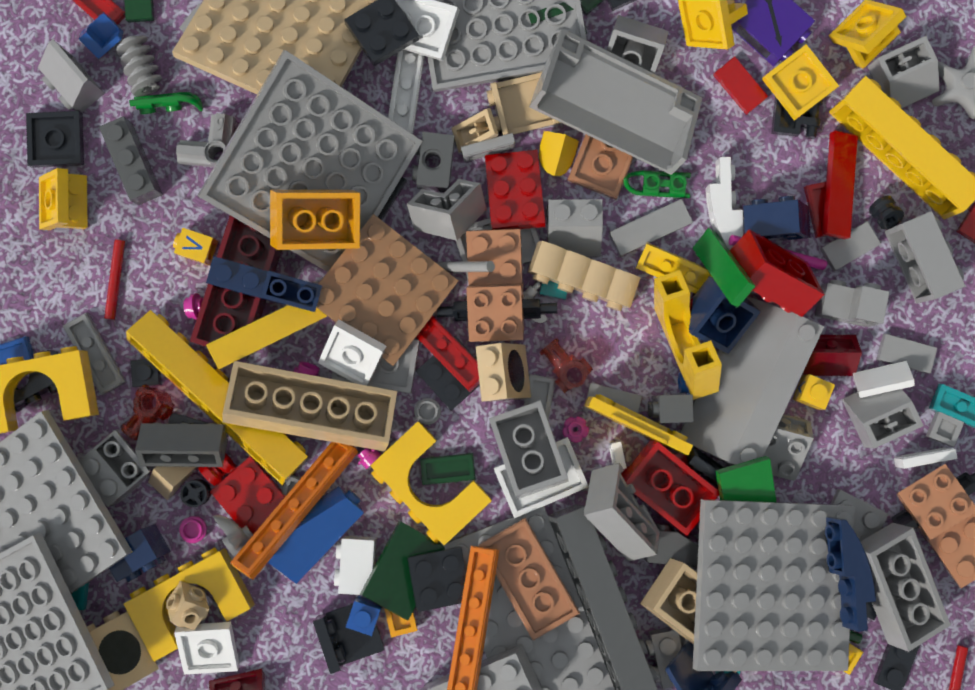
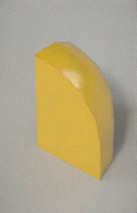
M544 131L539 149L541 166L547 173L553 176H562L573 163L579 141L566 134Z

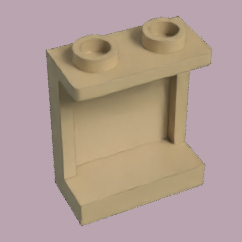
M542 72L499 83H490L491 90L486 91L489 106H495L497 116L493 118L497 131L501 132V136L510 133L515 135L561 123L529 107Z

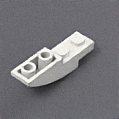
M720 157L715 162L716 184H709L705 188L706 203L713 230L716 231L730 250L733 247L729 245L730 236L742 237L743 233H745L743 210H732V207L736 205V193L731 188V181L735 179V165H731V157Z

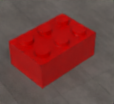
M750 229L730 249V252L755 284V288L752 291L759 294L765 301L778 304L787 313L793 312L803 317L825 295L807 261Z
M652 439L622 475L627 485L632 484L636 490L635 496L686 536H688L700 520L701 499L716 500L719 496V491L658 441Z

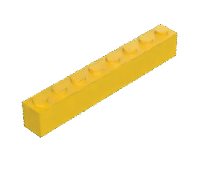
M151 310L148 311L126 331V340L216 424H224L225 432L283 485L308 458L305 454V448L297 441L292 442L285 433L223 423V409L229 386L227 376L220 369L211 367L208 364L207 357L201 351L197 350L195 352L188 345L189 341L180 332L175 333L169 327V322L161 314L156 315Z

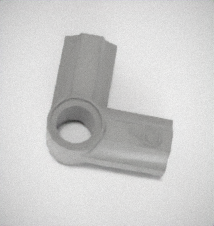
M221 113L212 115L208 142L180 140L176 148L177 162L182 165L214 167L218 161L214 160L215 154L219 151H224L235 132L236 118Z

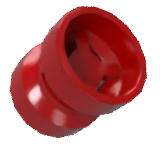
M225 453L223 467H198V469L207 481L217 486L226 473L230 474L236 469V465Z

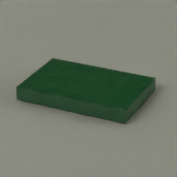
M398 521L360 595L408 621L415 609V602L407 557L443 550L445 547L439 543L436 544L431 538L402 521Z

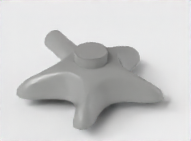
M973 47L968 62L962 69L952 68L938 61L939 76L944 80L947 88L941 95L932 100V104L934 106H941L952 102L958 103L965 109L970 118L975 119V47Z
M212 516L226 534L222 542L235 557L253 536V533L247 526L241 528L237 523L225 516Z

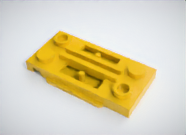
M596 394L595 397H587L583 405L649 439L658 441L660 444L678 453L689 455L693 447L692 444L686 442L687 436L677 431H672L601 394Z

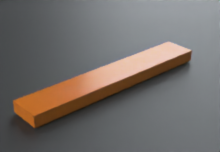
M331 442L230 562L232 566L254 580L358 454L357 449L352 445Z
M471 546L447 690H477L500 550Z

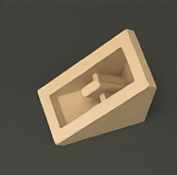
M487 108L451 128L453 135H455V142L459 153H462L461 147L498 137L491 108Z
M156 466L148 483L166 500H169L197 467Z

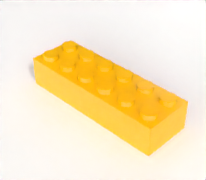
M867 76L863 77L829 111L851 134L857 135L858 140L944 220L964 212L975 201V173L968 171L961 165V160L955 154L947 152L941 146V142L936 136L928 134L921 127L918 119L906 114L901 109L900 103L896 99L888 97L875 80L869 79Z

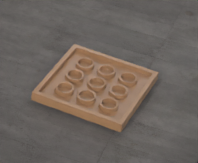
M373 214L360 230V248L345 249L319 282V285H322L316 308L334 322H337L339 319L386 345L387 347L381 358L394 366L459 280Z

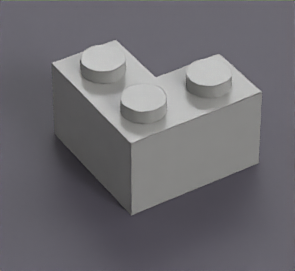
M458 179L444 194L422 189L407 203L414 230L456 241L487 210L481 184L463 179Z
M830 280V283L821 285L825 295L817 302L816 317L863 327L884 323L890 292L881 290V285L865 283L864 286L857 285L856 288L846 287V282L839 280Z

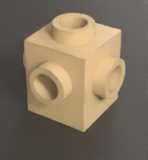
M183 581L179 582L166 601L170 622L178 627L195 630L209 612L205 590Z

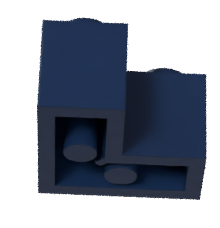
M795 196L779 197V202L768 203V199H757L751 201L752 205L743 206L745 233L750 229L766 239L779 238L784 241L811 238L809 206L801 202V200H795Z
M156 524L142 528L126 537L125 539L133 552L111 566L109 570L116 582L123 579L130 582L142 575L140 569L146 572L165 562L164 555L171 551Z

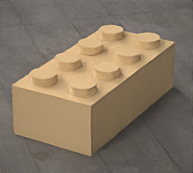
M670 558L640 604L694 645L697 573L685 563Z

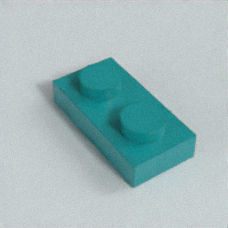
M938 384L928 409L944 413L975 428V397L944 384Z

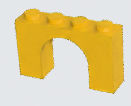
M681 270L654 278V309L689 393L693 394V400L719 392L722 364L711 340L700 344L698 338L689 333L691 318L690 291Z
M77 346L61 348V354L51 355L50 351L33 354L34 359L24 360L23 356L6 359L7 364L0 365V434L18 429L14 406V392L18 383L25 376L33 372H41L55 383L59 394L63 421L99 415L88 351L78 350Z
M418 421L370 465L373 468L371 474L380 484L385 482L392 489L389 493L399 504L404 502L410 508L408 514L417 524L422 521L429 529L426 533L433 542L437 544L440 541L445 545L480 513L492 499L475 480H472L452 500L444 504H428L421 501L414 494L409 481L410 470L414 462L437 441L424 425Z
M216 547L203 553L201 555L203 560L194 565L191 560L178 567L179 573L170 578L167 573L154 580L155 587L146 591L143 586L129 594L131 600L125 602L124 606L154 662L178 649L174 634L176 626L170 622L166 601L180 581L188 584H197L207 589L213 596L226 622L255 605L240 574L230 563L232 559L226 548L217 551Z

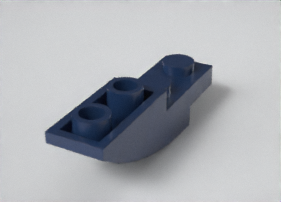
M213 256L206 281L210 285L311 312L316 311L322 285L215 256Z
M826 517L827 564L829 572L839 575L840 578L838 589L841 595L840 618L842 627L857 632L868 631L866 602H874L876 597L872 572L866 553L855 531L846 519Z

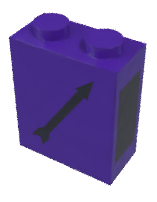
M747 0L745 3L748 14L731 24L732 30L774 67L779 60L783 62L795 52L791 47L797 41L802 44L810 36L812 31L809 28L815 20L793 0Z

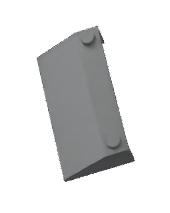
M562 28L537 83L529 107L672 175L687 160L702 97Z
M749 296L747 298L761 313L729 354L721 350L718 351L717 355L722 364L719 392L696 399L693 404L694 422H685L680 431L681 434L688 437L687 443L731 465L764 456L824 329V326L792 312L787 313L779 307Z

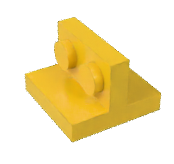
M678 0L687 46L730 49L735 45L731 24L748 14L746 3H735L734 0Z
M864 0L829 34V37L834 44L847 47L855 65L864 69L901 33L898 24L906 18V15L902 8L872 0Z
M56 168L39 177V230H52L57 227L72 229L88 228L87 175L68 174V169Z

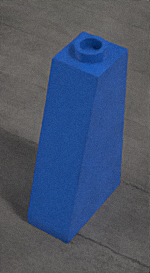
M339 486L322 496L268 563L297 584L363 515L364 511L359 505L361 502L360 498L351 490L346 493Z

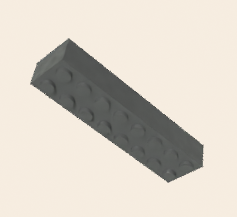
M575 504L548 515L615 690H658L655 681L658 680L656 671L651 664L648 665L645 655L648 654L644 641L641 638L638 639L635 629L638 628L637 622L631 612L628 613L624 604L627 602L626 594L621 586H617L614 578L617 576L616 568L611 560H607L604 551L607 550L606 542L601 534H597L595 526L584 516L585 506Z

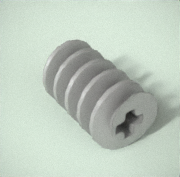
M144 35L129 36L121 39L115 45L117 47L116 54L120 57V64L124 67V74L128 76L127 82L132 86L131 93L134 96H145L158 91L160 86L156 83L163 79L161 75H153L159 68L157 65H149L155 60V57L153 55H145L151 51V47L149 45H142L148 40Z

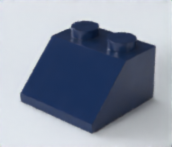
M709 276L693 297L689 333L704 342L711 340L714 347L729 354L761 311L747 297L739 307L730 304L713 277Z

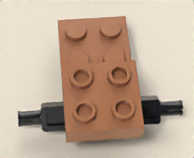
M521 228L466 231L467 261H493L495 269L492 272H468L467 301H455L453 306L438 307L437 318L454 317L455 321H468L469 342L511 341L524 339V319H539L541 314H557V302L540 303V299H524Z
M944 464L897 493L905 509L892 516L891 519L893 523L914 529L917 528L959 588H963L975 581V504L969 497V495L975 492V473L969 475L965 472L955 478L947 465Z

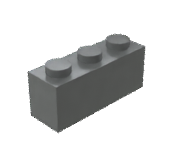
M122 116L99 126L129 200L137 205H141L162 196V191L133 123Z
M141 423L135 452L140 466L223 467L228 440L224 424Z

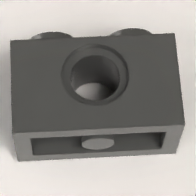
M422 132V139L420 140L423 142L415 155H420L419 165H414L412 181H417V189L446 192L450 187L455 135ZM429 157H438L441 160L439 166L435 168L428 167L426 161Z
M693 394L652 396V401H648V416L653 417V421L657 423L694 422Z

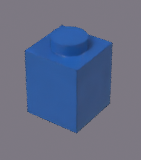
M357 596L353 603L346 628L372 636L382 607L369 599Z

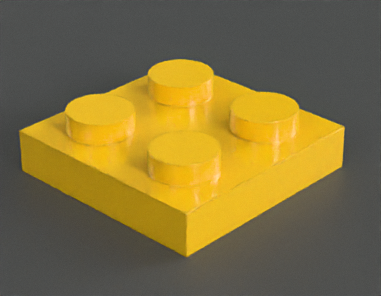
M807 44L762 78L794 121L839 87Z

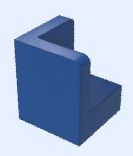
M103 12L81 31L79 40L100 59L122 39L124 31Z

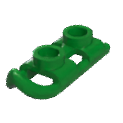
M191 92L138 96L129 100L130 107L136 106L140 114L155 113V107L162 106L166 107L167 112L182 110L183 102L191 103L199 111H203L200 98Z
M633 171L624 176L623 183L624 187L634 195L690 198V193H686V178H690L691 173L674 172L670 175L664 171ZM635 176H643V191L632 188L629 185L628 179ZM660 177H670V180H663ZM659 187H669V192H659Z

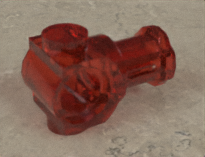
M556 338L539 353L541 356L545 355L554 366L553 372L558 377L554 382L565 394L570 389L583 385L587 375L590 374L593 368L584 358L578 360L573 354L568 355L559 344L560 340ZM571 368H576L581 373V378L577 383H571L567 379V371Z
M147 384L142 385L136 391V397L133 400L134 414L127 423H123L120 426L124 434L136 441L138 440L141 423L152 424L156 423L159 418L161 420L167 419L173 413L175 405L167 392L151 388ZM154 397L156 398V405H155V407H153V404H152Z

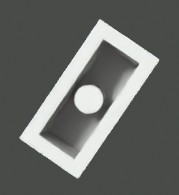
M344 536L341 542H337L336 559H340V570H335L334 586H339L338 594L360 595L375 566L377 538Z

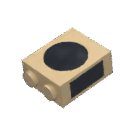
M496 343L476 346L482 402L531 398L525 345Z
M117 610L102 618L105 623L96 628L94 623L87 626L115 684L108 690H124L159 669L156 662L150 656L128 612L120 615Z

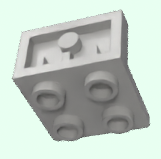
M783 414L764 456L769 457L771 460L773 476L792 481L796 480L814 439L811 421Z

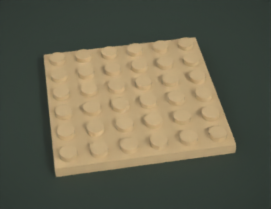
M203 0L173 49V56L252 93L258 94L283 50H286L342 87L362 51V48L345 25L344 19L376 0Z

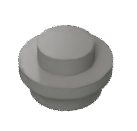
M424 398L416 404L414 414L420 423L430 425L440 418L441 408L434 399Z

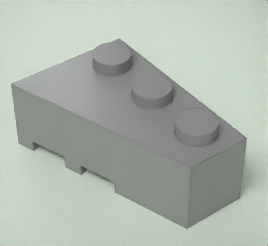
M616 463L592 470L586 505L584 507V516L628 561L657 555L660 531L645 505L639 506L633 496L636 492L632 484L627 485L623 479L621 472L624 469L621 464Z

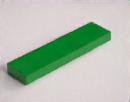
M708 227L693 246V250L730 304L739 307L755 288V284L716 231Z

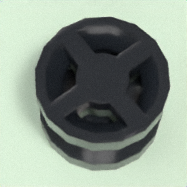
M889 195L880 197L869 208V213L873 218L878 219V225L884 230L896 226L904 217L903 210L895 206V200Z
M195 479L186 482L182 486L180 497L185 505L198 507L210 500L212 495L210 491L212 489L206 481Z

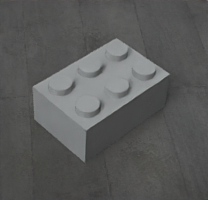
M932 211L884 231L916 304L935 300L965 287L963 271L959 266H956L952 257L953 249L950 243L945 241L941 232V222L938 217L933 215Z
M541 400L489 418L517 499L569 482Z

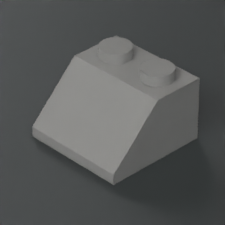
M618 15L607 51L655 74L666 44L668 31Z
M54 39L48 43L38 66L39 70L45 75L41 79L52 91L54 89L58 90L61 94L58 99L68 110L74 108L76 111H85L105 93L66 49Z
M603 199L548 200L547 242L586 257H600L603 231Z

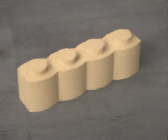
M545 241L537 243L528 269V273L534 275L533 280L548 284L549 281L558 284L557 288L568 293H573V290H577L583 293L582 298L592 302H597L598 299L607 302L606 307L617 311H622V308L631 307L640 281V277L616 269L605 263Z

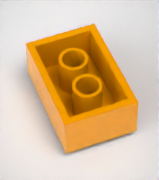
M270 190V245L276 250L360 248V192L354 190Z

